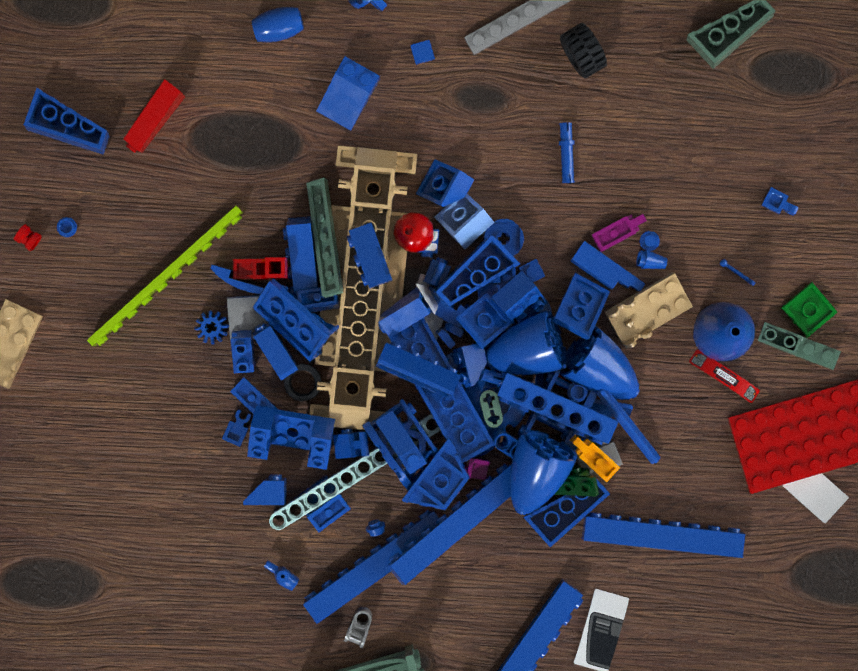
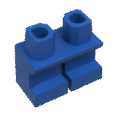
M252 330L232 331L231 349L234 374L249 373L255 370Z

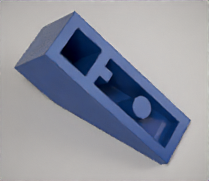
M392 410L375 420L409 474L427 464Z

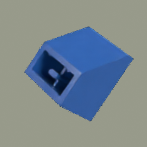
M523 271L491 297L511 320L513 325L541 312L548 304L536 285Z

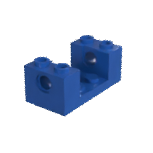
M256 406L250 426L247 457L267 460L270 446L274 444L310 450L307 467L327 470L335 419ZM289 428H295L297 432H292Z

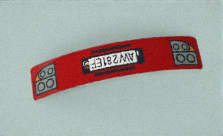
M696 350L689 360L690 364L718 380L750 403L754 401L760 392L751 383L716 360L707 357L700 350Z

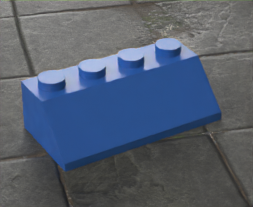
M395 342L385 344L376 364L377 368L447 399L453 396L461 376L457 374L458 371L449 366L446 369L438 366L439 362L431 358L427 360L420 358L421 354L413 350H409V352L401 349L402 346Z

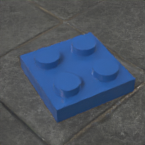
M487 293L456 318L482 349L513 324Z

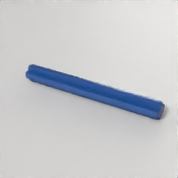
M603 389L596 391L597 396L651 464L657 463L660 455L609 391H604Z

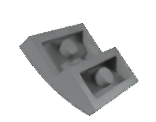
M260 295L227 297L230 340L232 338V331L252 330L253 335L255 327L261 323H268L252 308Z

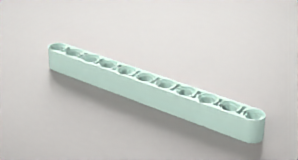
M430 414L419 421L429 437L440 431L438 426L433 430L427 429V421L433 419ZM415 424L412 425L410 428L413 430H418ZM412 440L415 445L419 444V440ZM378 447L370 451L369 456H362L274 511L269 519L270 526L275 530L284 529L386 465L387 462L385 460L379 462L375 459V454L380 451ZM360 462H367L370 468L367 472H361L358 469ZM345 472L351 473L353 477L349 483H345L341 479V475ZM327 483L335 485L336 489L333 493H327L324 490V486ZM309 494H316L319 500L317 503L311 504L308 502L307 496ZM294 504L299 505L301 513L297 515L292 514L290 507ZM281 515L284 518V523L276 525L273 517Z

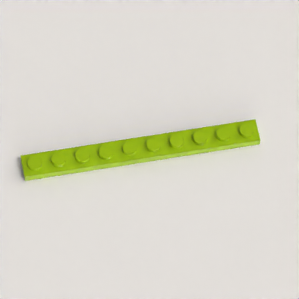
M235 206L87 341L92 346L104 344L109 339L107 337L112 331L114 333L123 326L122 322L126 318L130 320L138 313L136 309L142 304L144 306L153 299L152 295L156 291L160 293L168 286L166 282L170 278H177L183 272L181 269L186 264L190 266L197 260L196 255L201 250L203 252L207 251L213 245L211 241L216 237L220 239L227 232L226 228L230 224L233 226L242 219L240 215L243 212L240 208Z

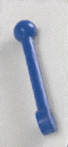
M722 259L720 261L722 267H727L750 285H755L753 280L729 265L727 260Z

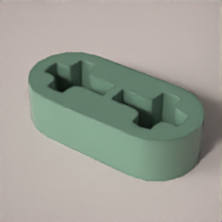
M485 390L480 395L484 420L489 427L496 428L503 421L498 396L492 390ZM487 393L490 396H494V400H492L493 407L489 408L487 402L483 401ZM490 410H494L496 416L499 415L496 424L488 421V418L491 417Z

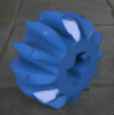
M210 310L208 312L209 318L205 313H202L201 316L204 321L196 320L197 323L201 324V327H195V330L202 331L197 335L198 338L205 335L203 342L207 343L210 338L213 345L216 342L215 337L219 342H222L223 339L220 334L228 335L227 332L222 330L223 328H229V325H222L227 318L223 317L219 320L220 312H217L215 317H213V311ZM214 322L216 324L214 327H217V329L210 333L207 325Z

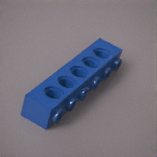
M505 372L496 392L497 396H500V401L509 405L511 402L518 404V409L527 413L529 410L537 413L536 417L545 421L548 418L555 420L554 424L561 428L571 427L574 429L573 433L584 437L587 434L592 437L591 440L600 445L603 442L609 444L618 424L616 419L508 372ZM518 388L524 389L525 392L524 396L520 399L514 397V391ZM536 396H541L543 398L542 405L538 407L533 406V399ZM555 404L561 405V412L557 415L551 413V408ZM574 412L579 413V420L575 423L570 422V415ZM593 420L597 421V429L590 431L588 424Z

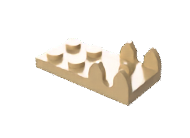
M671 272L604 313L621 344L625 348H632L636 345L637 339L651 337L654 329L693 306L676 274Z
M5 299L0 310V385L9 389L43 316Z

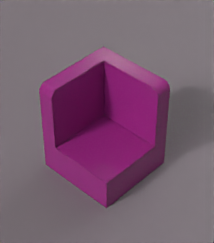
M475 457L469 459L467 472L470 478L486 479L490 461Z

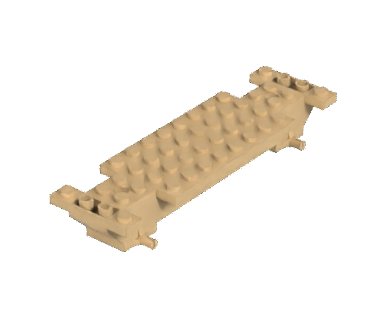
M338 146L336 166L354 168V175L351 181L339 179L338 182L341 183L338 184V188L350 189L352 195L351 207L331 206L344 293L338 294L340 308L320 311V317L325 322L339 326V329L331 334L323 345L321 355L315 358L316 365L334 366L330 383L317 382V385L325 386H317V390L329 391L330 405H310V415L335 419L334 427L365 430L362 426L368 421L371 423L385 413L384 411L371 410L373 396L386 397V393H378L386 392V388H374L373 381L375 371L386 372L377 368L376 364L385 344L391 343L386 333L384 334L380 330L378 321L383 312L402 299L407 251L400 248L396 243L393 231L397 220L408 213L391 212L394 195H407V191L400 190H407L408 187L396 186L395 173L415 175L417 154ZM372 184L379 187V192L376 195L368 193V187ZM372 222L393 281L369 289L368 285L364 286L360 276L364 274L362 267H357L354 259V255L357 254L354 247L350 248L346 236L350 235L349 230ZM349 383L357 384L358 392L356 394H350L347 391Z

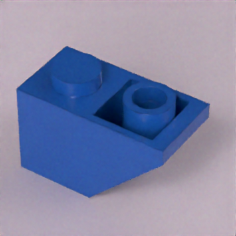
M477 343L453 350V360L457 365L459 375H461L459 381L464 389L475 386L487 364L485 350Z

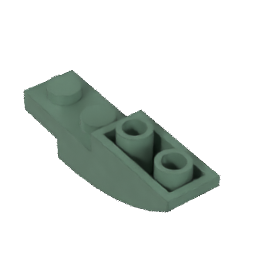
M766 322L758 338L759 342L834 370L841 353L839 350Z

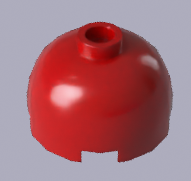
M411 212L404 214L394 225L393 235L395 241L400 248L407 252L416 253L424 251L431 245L434 239L433 223L421 213Z

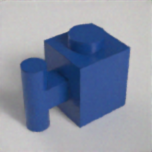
M439 257L436 260L431 259L422 282L438 287L447 278L451 266L447 265L448 261Z
M343 429L341 434L333 435L336 459L369 456L366 431L353 432V429Z

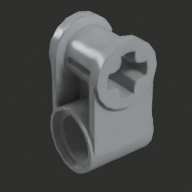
M361 607L356 610L351 625L348 627L344 642L350 641L363 648L372 620L370 609ZM363 613L369 619L366 622H361L357 616Z

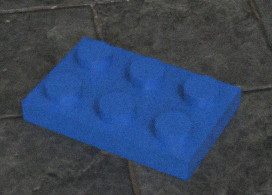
M575 273L552 322L588 340L610 291Z

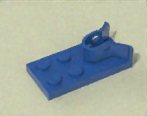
M275 279L268 282L252 307L309 362L321 355L323 345L330 335L339 329L338 325L335 326L327 323L317 314L310 313Z

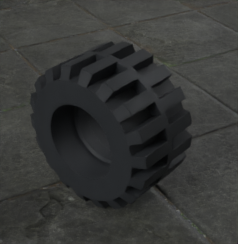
M580 23L560 35L561 45L566 56L578 74L586 79L607 66V59L599 41L584 23Z

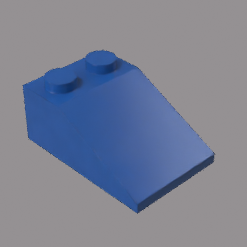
M345 56L316 112L351 131L380 81V76Z

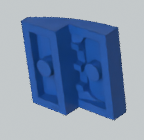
M323 476L321 479H319L317 482H315L313 485H311L297 497L312 489L316 485L320 484L324 480L328 479V476ZM327 483L324 486V490L327 493H333L336 489L332 483ZM339 493L306 514L315 529L321 532L351 508ZM309 494L307 496V500L311 504H315L319 500L316 494Z

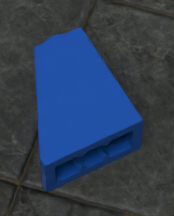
M416 287L380 315L378 326L384 334L386 333L391 338L429 315L431 308L419 288Z
M261 323L254 328L253 337L280 380L298 370L295 359L269 323Z

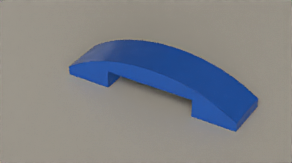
M211 265V270L219 278L238 289L255 294H261L265 289L231 279L232 270ZM282 285L289 292L290 287Z

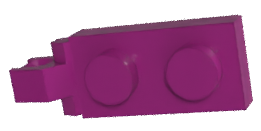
M631 214L592 234V237L600 252L636 234L640 230L638 225L647 220L643 214L636 218H633Z

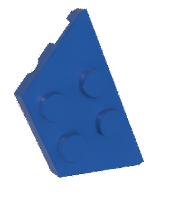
M450 438L447 439L404 496L403 502L446 510L469 480L470 476Z

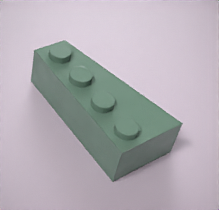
M753 0L738 8V10L722 16L720 19L703 26V28L689 33L687 41L714 69L774 16L775 10L766 0Z

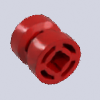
M24 224L16 233L14 240L19 244H24L25 248L31 252L40 242L42 235L31 231V228Z

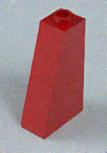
M164 79L124 137V140L127 142L126 147L134 153L137 150L143 153L184 100L185 95Z

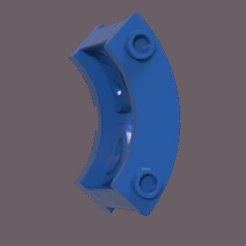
M401 399L400 403L378 418L391 410L395 415L404 411L408 417L407 422H402L400 417L398 420L410 437L419 440L418 450L429 464L431 461L428 460V457L431 455L435 456L439 450L414 414L417 411L411 403L406 404ZM375 420L371 423L369 421L362 425L374 445L378 447L387 464L394 470L400 482L409 491L426 467L422 466L419 468L421 469L419 472L416 470L409 474L405 467L402 466L400 459L393 456L395 452L386 443L387 439L382 431L377 429L379 427ZM413 423L420 432L410 429ZM426 441L432 450H426Z

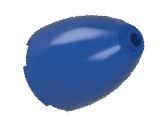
M729 302L713 303L705 307L696 317L693 330L694 342L697 348L711 359L723 362L735 360L744 355L753 344L755 338L754 322L748 312L739 305Z
M547 311L538 313L520 321L501 334L485 352L487 358L486 367H490L494 371L508 372L513 375H537L567 368L566 347H563L559 325L552 322L553 314L551 312L547 313Z
M597 326L594 327L588 340L581 337L577 342L574 340L567 349V368H563L559 374L571 383L580 384L589 392H596L601 389L609 391L618 400L634 399L640 391L639 382L632 365L618 345Z
M526 430L520 436L515 448L510 472V495L512 505L517 513L526 515L537 510L563 485L578 457L575 450L563 441L559 443L554 439L548 438L549 434L539 431Z

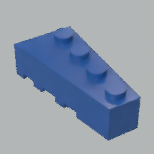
M36 88L23 124L27 131L104 155L110 138L107 130L81 116L39 88Z
M311 216L288 218L286 228H283L284 240H288L289 246L285 248L286 258L290 259L291 267H288V278L293 281V287H290V294L296 299V291L319 288L316 255L313 249L314 235L313 231H311Z
M493 235L487 236L432 293L445 307H449L520 263Z
M597 480L598 496L564 495L525 515L523 518L551 547L609 496L610 493Z

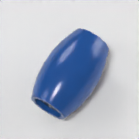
M297 7L275 8L261 13L252 19V27L257 42L282 41L304 30L300 10Z

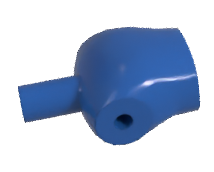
M268 560L263 566L274 573L276 582L280 586L290 591L295 588L299 581V578L286 567L276 566Z

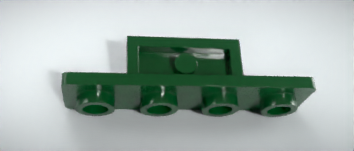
M575 465L555 495L596 497L599 495L596 477L590 476L589 468H581L579 465Z

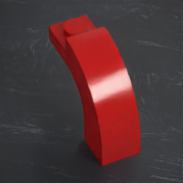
M288 258L233 259V279L288 278Z

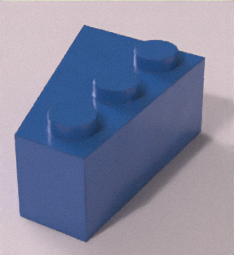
M372 222L349 230L350 235L346 237L350 248L354 247L357 254L354 255L357 267H362L364 274L360 276L364 286L368 285L369 289L393 281Z

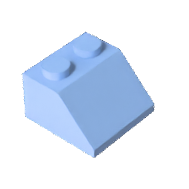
M468 194L464 198L445 206L434 217L464 249L494 223L486 211Z

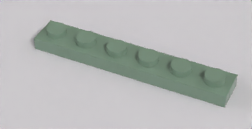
M321 178L308 182L306 185L322 296L327 298L344 292L328 180Z

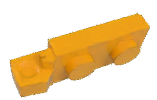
M576 435L570 439L577 447L575 452L578 454V457L604 481L608 482L620 469L591 440L589 441L586 438L582 441Z

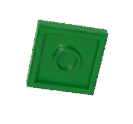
M810 282L781 307L806 338L811 336L837 313V310L813 282Z

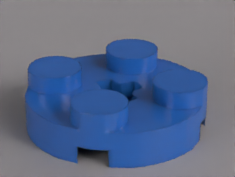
M496 220L485 231L484 240L490 235H493L498 240V237L505 233L506 237H509V241H506V245L503 246L512 256L516 255L524 243L523 231L512 220Z

